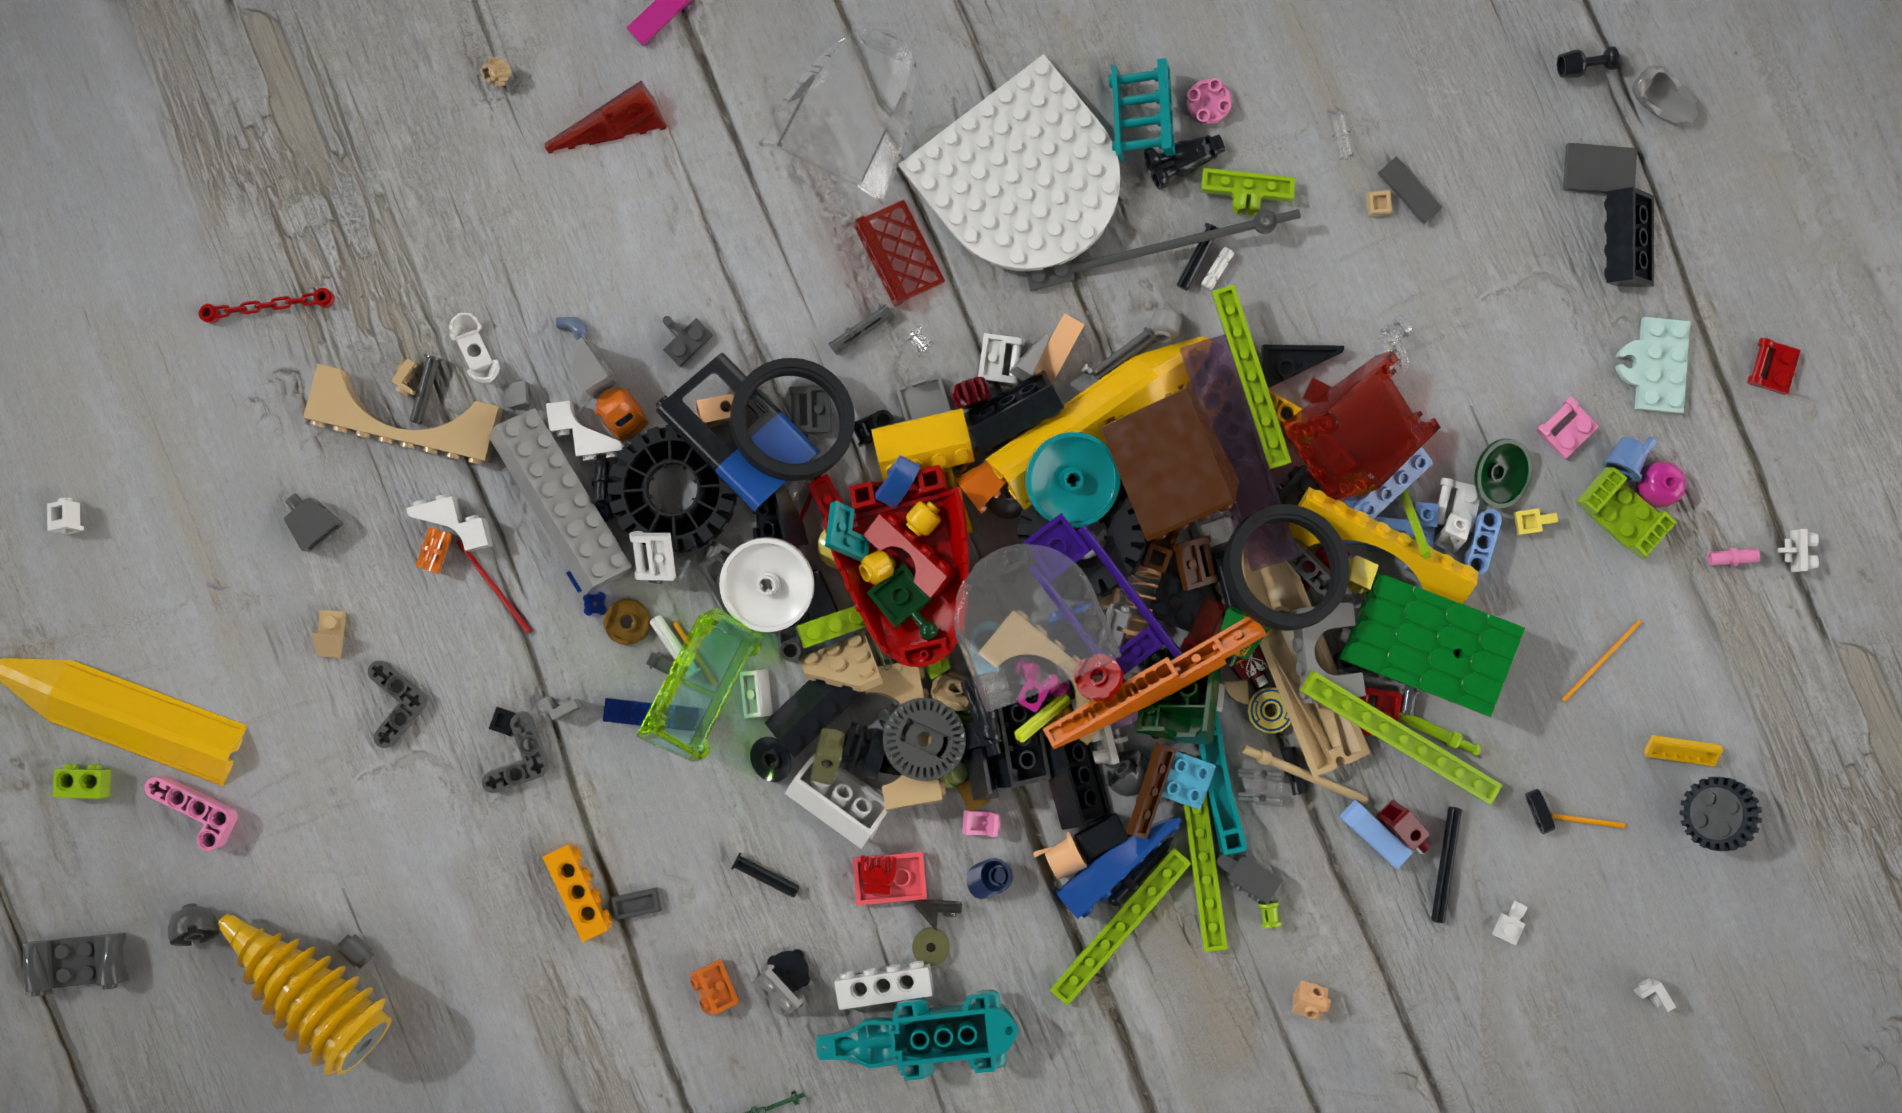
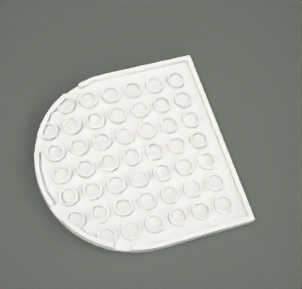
M1044 54L898 164L899 169L964 248L973 255H977L981 259L990 262L992 265L1015 271L1043 270V268L1064 264L1085 252L1102 235L1114 214L1120 190L1119 161L1116 151H1112L1111 138L1102 124Z

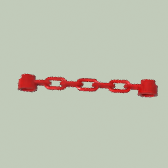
M319 288L315 292L305 293L301 298L294 299L283 296L273 298L270 302L260 303L256 300L247 301L236 307L205 304L199 309V317L206 323L214 324L220 318L228 317L231 313L253 314L260 312L263 308L270 307L273 310L290 308L292 304L302 303L305 306L319 305L323 308H328L333 305L335 296L327 288ZM325 293L326 298L320 301V295ZM313 296L314 301L307 302L308 298L305 297ZM285 300V304L288 305L277 306L278 304L275 301ZM255 304L256 310L246 311L247 307L245 305ZM225 308L223 311L226 314H221L219 309ZM210 309L211 313L206 317L205 312Z

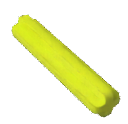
M1064 694L1054 698L1014 732L1015 738L1021 743L1025 742L1071 703L1070 697Z

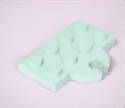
M1643 317L1641 318L1640 340H1634L1624 345L1617 353L1616 358L1628 356L1633 361L1631 368H1627L1623 364L1617 365L1615 368L1620 379L1628 385L1636 387L1634 410L1674 414L1684 413L1690 321Z

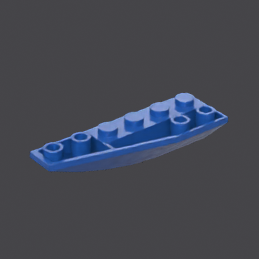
M1175 815L1153 823L1147 839L1128 835L1127 840L1088 862L1086 869L1077 872L1056 891L1057 895L1077 919L1081 916L1083 918L1087 917L1094 910L1093 905L1097 901H1105L1112 894L1110 890L1122 881L1130 870L1142 863L1150 851H1155L1163 843L1161 840L1165 836H1171L1180 828L1178 824L1181 822V819Z

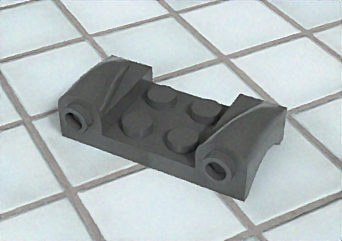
M126 933L40 940L23 944L25 992H31V996L46 995L47 990L52 988L90 984L102 986L103 990L117 988L118 983L129 980L123 961V946Z

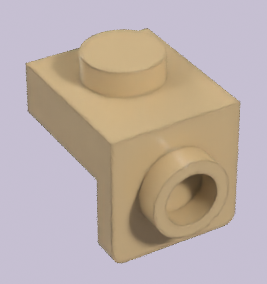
M408 358L397 366L396 375L391 381L398 385L396 387L398 392L406 397L409 394L416 397L417 392L408 385L421 366Z

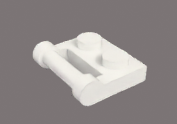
M984 333L978 377H984L989 382L1018 385L1020 379L1012 375L1010 370L1021 357V349L1024 347L1025 339ZM1006 344L1013 346L1009 376L1002 375Z
M1441 478L1440 485L1442 488L1438 501L1437 525L1442 527L1446 525L1447 519L1444 517L1452 488L1456 489L1451 513L1470 521L1472 524L1469 533H1473L1480 503V497L1477 494L1475 485L1458 482L1449 478Z
M634 531L629 534L630 542H633L635 556V579L673 581L676 578L671 533H643L642 531ZM642 543H646L649 570L645 567Z

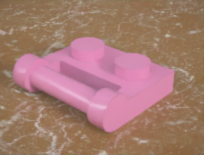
M1572 397L1564 401L1565 405L1545 424H1541L1536 429L1537 433L1563 459L1569 457L1599 427ZM1572 412L1575 416L1554 436L1551 430Z

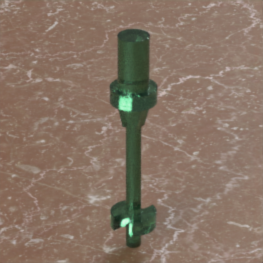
M796 1090L791 1092L790 1098L766 1107L757 1108L753 1106L751 1110L744 1113H766L790 1102H793L796 1106L800 1104L799 1099L805 1097L804 1092L797 1094Z

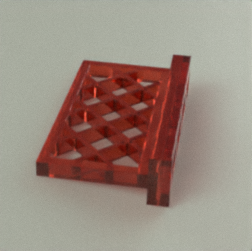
M904 200L866 217L863 215L855 219L853 227L894 307L945 282ZM902 208L905 214L904 222L891 219L892 211ZM876 218L886 221L883 232L874 229L870 221ZM888 223L902 227L898 237L885 233ZM904 228L914 232L916 236L914 243L901 239ZM884 237L896 242L893 252L883 248L882 241ZM899 243L912 247L909 258L896 254ZM914 248L924 252L926 256L924 263L911 259ZM894 258L907 262L903 273L894 270L892 266ZM909 263L922 268L919 278L906 274ZM927 269L934 272L937 280L931 283L922 280L924 270ZM904 278L917 282L915 290L906 294L902 286Z

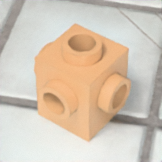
M1301 980L1293 993L1292 1013L1319 1021L1324 1012L1327 1013L1330 1008L1331 999L1328 998V988Z

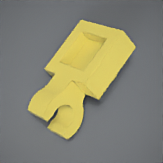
M1539 508L1514 512L1517 535L1542 532V525L1558 522L1557 513L1540 515Z

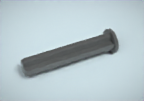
M1145 327L1141 334L1093 368V373L1098 379H1101L1151 342H1157L1155 337Z
M424 354V357L427 358L410 416V421L416 424H422L437 367L439 361H443L441 358Z

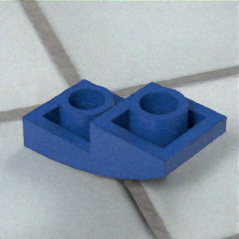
M900 455L887 471L888 477L876 491L875 499L896 508L913 483L920 465Z

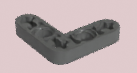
M375 661L368 667V676L399 702L374 734V742L377 746L389 748L397 743L424 710L428 699L422 690L389 663ZM383 666L382 672L387 676H391V674L393 676L389 679L382 675L376 676L377 670L375 668ZM397 679L401 680L404 685L403 690L399 693L394 692L392 689V683ZM406 693L413 697L420 696L418 700L420 705L412 706L413 700L409 696H405L403 699L402 696ZM399 712L404 713L407 717L406 723L402 726L395 722V716ZM392 728L399 730L398 733L396 731L390 733L388 736L390 742H382V733H388Z
M520 711L516 713L510 722L523 760L487 772L482 778V787L489 793H496L540 778L549 769L546 752L533 717L528 712ZM519 717H521L522 720L528 721V723H526L525 729L526 732L531 730L532 733H527L523 737H520V734H522L524 730L521 725L517 726L516 722L519 720ZM528 738L535 740L536 749L531 751L525 749L524 740ZM537 752L540 753V755L536 756V759L539 764L543 763L544 765L541 768V772H539L538 769L532 768V766L535 764L534 757H531L529 759L528 756H532ZM510 769H520L522 778L519 780L512 779L509 775ZM502 771H504L505 779L499 781L496 787L493 784H488L491 776L494 779L503 776Z

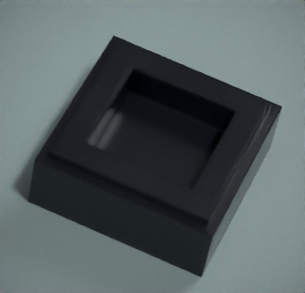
M496 707L489 729L510 737L513 736L510 722L516 712Z

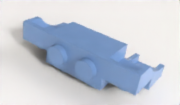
M1344 495L1343 502L1352 508L1362 497ZM1413 502L1427 543L1433 549L1434 530L1438 522L1439 504ZM1385 517L1374 518V520L1384 522L1390 528L1400 533H1406L1416 540L1409 520ZM1342 540L1344 544L1367 546V550L1381 551V548L1368 543Z

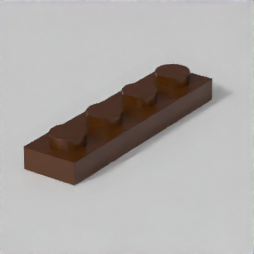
M1156 742L1140 792L1136 798L1132 816L1128 822L1127 834L1144 839L1148 838L1177 751L1176 748Z

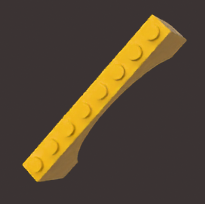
M1309 487L1297 505L1322 516L1333 526L1342 540L1368 543L1395 555L1414 572L1424 590L1463 604L1477 586L1479 572L1472 566L1464 565L1454 560L1450 555L1442 554L1432 549L1431 546L1429 548L1432 556L1424 559L1416 540L1412 539L1408 534L1400 533L1390 528L1386 523L1378 522L1370 518L1366 513L1356 511L1348 507L1344 502L1336 501L1326 496L1320 490H1314ZM1287 522L1284 526L1280 538L1283 542L1289 538H1297L1306 547L1320 543L1311 532L1290 522Z

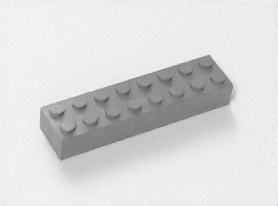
M536 408L495 425L488 435L489 439L584 595L622 577L632 565L599 511L592 503L591 498Z

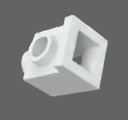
M58 498L57 502L47 504L48 531L63 535L84 531V526H80V503L74 502L72 498Z

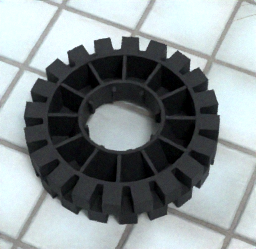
M666 425L664 428L657 426L648 429L644 435L638 434L630 440L631 444L627 448L623 447L617 455L619 459L616 464L613 463L609 474L612 476L611 483H608V495L611 496L612 501L609 503L621 528L628 534L634 531H642L643 533H671L673 552L678 553L690 552L694 548L699 549L709 544L708 541L717 538L724 531L723 527L726 523L729 524L734 514L732 511L734 505L737 506L738 495L669 425ZM673 464L682 465L683 470L686 468L690 469L696 478L693 480L694 483H697L696 497L692 498L693 503L686 510L682 511L679 509V513L674 514L664 513V509L658 510L651 501L653 496L649 495L650 481H654L655 478L653 476L659 469L663 467L667 469L668 465Z
M1073 477L1068 479L1067 482L1071 483L1073 481ZM1120 483L1118 496L1113 506L1098 521L1100 524L1104 522L1107 528V536H1104L1106 540L1103 547L1128 580L1130 575H1135L1140 567L1139 562L1141 557L1144 558L1146 544L1145 536L1125 487ZM1033 506L1026 510L1022 509L1020 514L1022 520L1021 523H1018L1017 527L1019 552L1027 568L1035 564L1037 560L1023 542L1050 522L1043 518ZM1097 555L1084 560L1081 558L1051 581L1063 598L1074 600V598H1081L1082 601L1094 600L1096 596L1103 598L1112 594V590L1115 588H1121Z

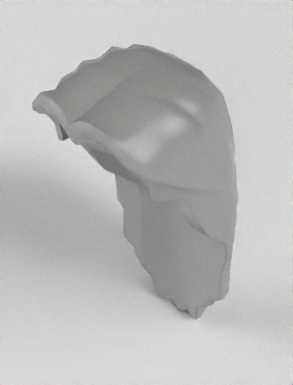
M1655 65L1649 66L1641 72L1632 86V92L1643 107L1672 124H1682L1683 122L1692 124L1694 120H1697L1699 111L1696 109L1695 96L1690 94L1679 79L1670 74L1668 69Z

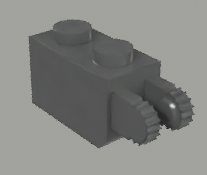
M1220 852L1215 855L1216 864L1226 871L1224 876L1230 879L1228 884L1238 891L1244 888L1250 892L1248 897L1258 904L1261 901L1268 904L1283 881L1244 854L1236 856L1235 860Z

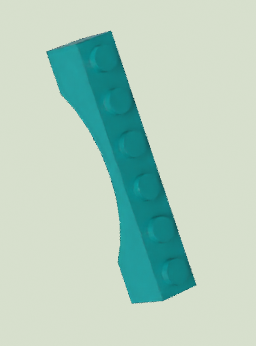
M1216 711L1213 744H1197L1200 760L1216 766L1207 794L1220 853L1229 855L1247 851V846L1231 788L1224 752L1223 735L1218 711Z

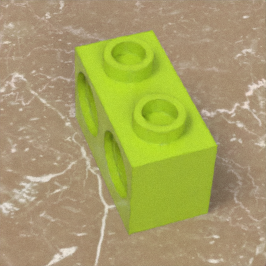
M64 764L63 768L54 769L52 797L94 799L110 797L111 769H102L103 764H87V768H79V764ZM69 775L73 778L72 786L68 783ZM93 775L97 779V784L95 787L91 783Z

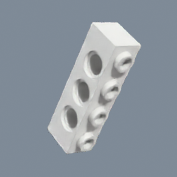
M915 961L909 963V967L901 968L900 964L887 966V970L877 971V968H869L863 970V974L854 975L853 971L841 973L840 977H837L834 981L838 1008L842 1010L933 996L934 986L930 964H924V961ZM904 975L911 976L914 984L911 986L904 985L901 977ZM878 980H888L890 988L887 990L880 988ZM858 982L864 983L867 987V992L859 993L855 988V984Z

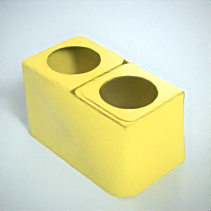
M1360 556L1349 559L1350 574L1347 589L1358 594L1371 590L1379 565Z

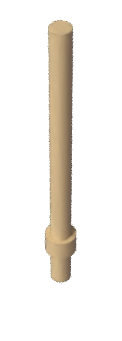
M1246 744L1242 746L1241 753L1255 758L1258 763L1265 766L1269 764L1349 799L1356 800L1361 804L1365 805L1368 802V796L1322 776L1313 778L1310 771L1274 757L1269 751L1264 749L1258 750Z

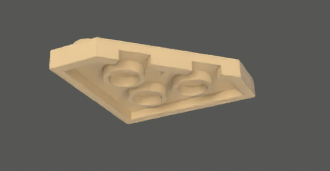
M865 632L800 658L804 674L808 680L815 681L820 679L824 680L826 684L837 687L845 685L852 687L854 691L863 692L883 684Z

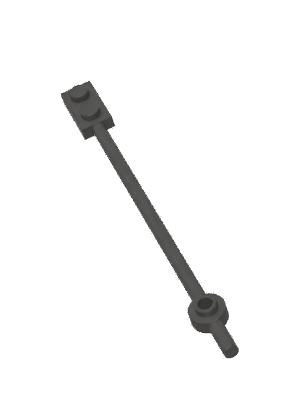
M1264 209L1259 211L1255 215L1254 220L1073 264H1071L1070 260L1061 265L1043 268V270L1026 271L1030 291L1075 281L1074 273L1249 230L1255 229L1260 234H1269L1274 231L1278 223L1301 218L1300 210L1296 209L1275 214L1271 210ZM1267 217L1270 223L1263 224L1261 219Z

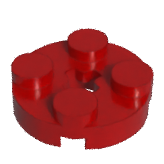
M1097 653L1093 654L1094 657L1085 658L1079 663L1075 670L1074 680L1077 689L1086 699L1107 702L1120 689L1123 682V670L1112 656ZM1103 673V679L1096 682L1093 677Z

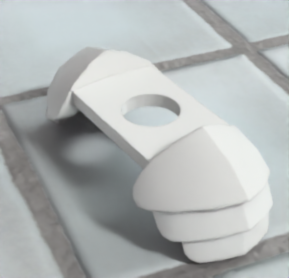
M458 313L451 319L449 325L450 338L452 341L456 340L469 367V370H467L468 375L478 382L491 383L499 373L498 359L491 360L478 333L482 326L477 318L472 316L471 313ZM470 345H477L480 347L481 353L477 357H472L467 353V348Z

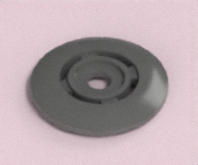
M916 698L906 701L892 712L884 727L883 747L887 759L899 773L913 780L931 781L947 775L958 765L965 750L966 734L961 719L951 707L936 699ZM911 720L912 725L906 732L905 741H901L902 730ZM922 732L928 733L931 736L930 745L921 746L917 742V736ZM947 737L946 749L942 756L938 758L936 754L942 748L943 738Z

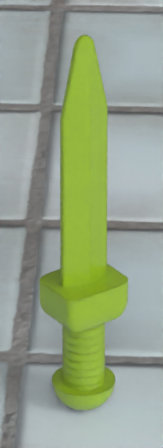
M1399 713V718L1408 725L1447 743L1446 746L1450 748L1459 747L1470 752L1471 756H1477L1481 753V746L1478 743L1473 744L1462 739L1463 736L1459 732H1450L1417 716Z

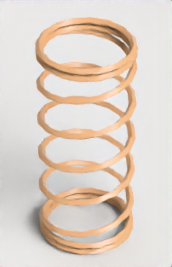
M1140 566L1135 573L1151 579H1160L1162 576L1160 572ZM1131 574L1135 580L1139 581L1130 583L1131 585L1143 584L1155 588L1159 587L1156 584L1146 583ZM1137 592L1140 597H1145L1152 600L1156 599L1155 597L1144 595ZM1126 596V601L1129 604L1133 605L1130 606L1131 609H1137L1136 606L1127 599L1128 596ZM1130 618V621H1138L1148 624V622L1145 620ZM1130 628L1119 629L1126 633V639H1132L1139 633Z

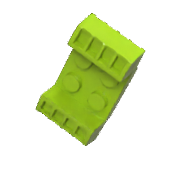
M1605 467L1575 502L1623 547L1629 549L1641 560H1644L1677 522L1666 511L1657 512L1624 482L1628 478L1614 467Z

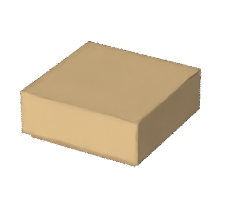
M1390 190L1366 193L1368 217L1391 215L1393 213Z

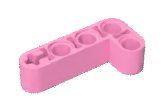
M168 776L153 777L147 780L144 789L150 798L203 823L197 837L199 848L210 851L225 845L238 818L235 809ZM179 792L184 795L182 803L178 800ZM200 802L205 806L203 813L198 808ZM221 812L226 816L224 824L219 819ZM210 834H213L215 837L214 845L209 842Z

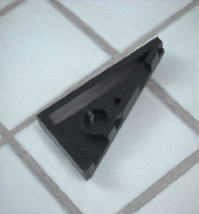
M1263 344L1262 371L1267 387L1275 386L1343 353L1344 346Z

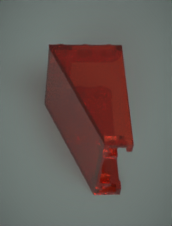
M1393 350L1374 356L1281 425L1325 495L1334 500L1379 490L1441 428L1435 418L1429 422H1423L1419 419L1423 415L1421 411L1412 413L1392 381L1391 377L1397 371L1395 368L1390 369V366L1399 360Z

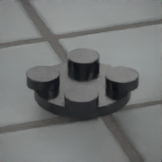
M786 950L768 958L767 965L775 966L772 971L791 992H795L809 984V966L802 950Z

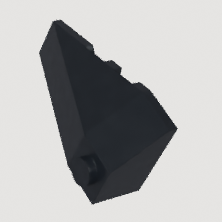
M785 485L781 486L757 512L753 511V514H756V527L753 528L754 539L763 537L777 538L792 544L797 549L809 545L804 522Z

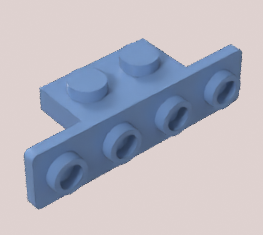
M1418 446L1364 495L1352 509L1364 512L1374 519L1433 464V461L1423 447Z

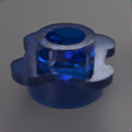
M589 593L583 596L584 613L587 616H591L594 613H599L600 615L606 613L605 593Z

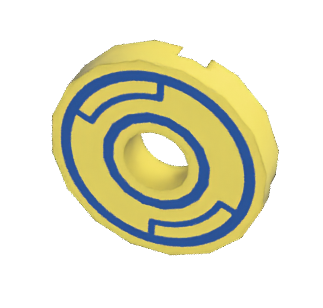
M1261 688L1250 698L1247 714L1249 721L1255 728L1265 733L1274 734L1283 731L1290 725V719L1277 688ZM1270 703L1274 704L1277 708L1276 714L1272 717L1267 716L1264 711L1266 705Z

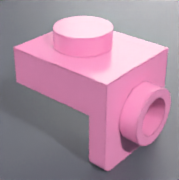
M964 810L962 834L998 836L1001 826L998 813L990 810H973L971 812Z

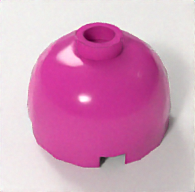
M1667 461L1652 462L1644 466L1640 472L1642 479L1639 482H1635L1637 494L1655 508L1668 507L1678 502L1686 489V477L1683 471L1677 465Z

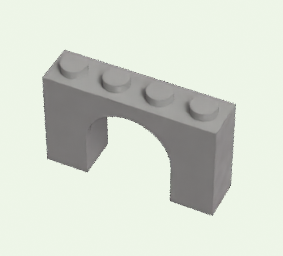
M1353 602L1340 603L1330 615L1313 626L1293 630V649L1297 652L1298 660L1296 662V671L1301 681L1299 690L1312 670L1356 697L1366 696L1363 672L1343 675L1328 674L1320 668L1314 653L1316 641L1323 632L1332 628L1356 625ZM1315 607L1293 609L1291 614L1308 612ZM1299 691L1304 704L1318 703Z

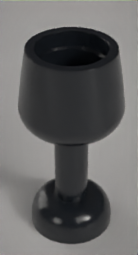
M1615 46L1608 47L1603 55L1586 57L1584 52L1578 49L1565 52L1557 57V72L1561 78H1578L1584 75L1586 68L1589 66L1604 64L1608 70H1616L1619 66V52Z

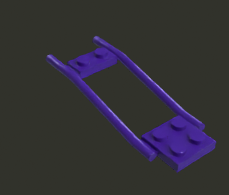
M1060 513L1023 542L1037 560L1028 569L1093 654H1105V652L1051 583L1053 579L1091 550L1095 552L1149 624V626L1110 655L1123 670V675L1164 644L1175 658L1183 654L1086 525L1075 531L1063 514Z

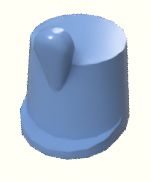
M1648 437L1645 444L1633 438H1621L1603 462V466L1616 468L1628 478L1626 481L1639 482L1642 479L1640 472L1647 456L1657 444L1656 438Z

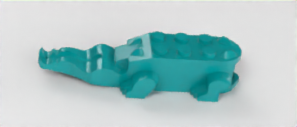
M994 989L976 991L975 994L967 995V1000H964V1004L929 1008L927 1000L922 997L898 1002L892 1018L871 1017L864 1019L847 1030L818 1035L815 1040L816 1052L819 1060H849L867 1068H880L897 1064L898 1071H901V1076H904L905 1081L924 1079L932 1075L935 1070V1063L968 1060V1064H971V1069H975V1073L994 1072L996 1068H1001L1006 1064V1051L1010 1049L1018 1035V1026L1009 1009L1000 1003L999 993Z

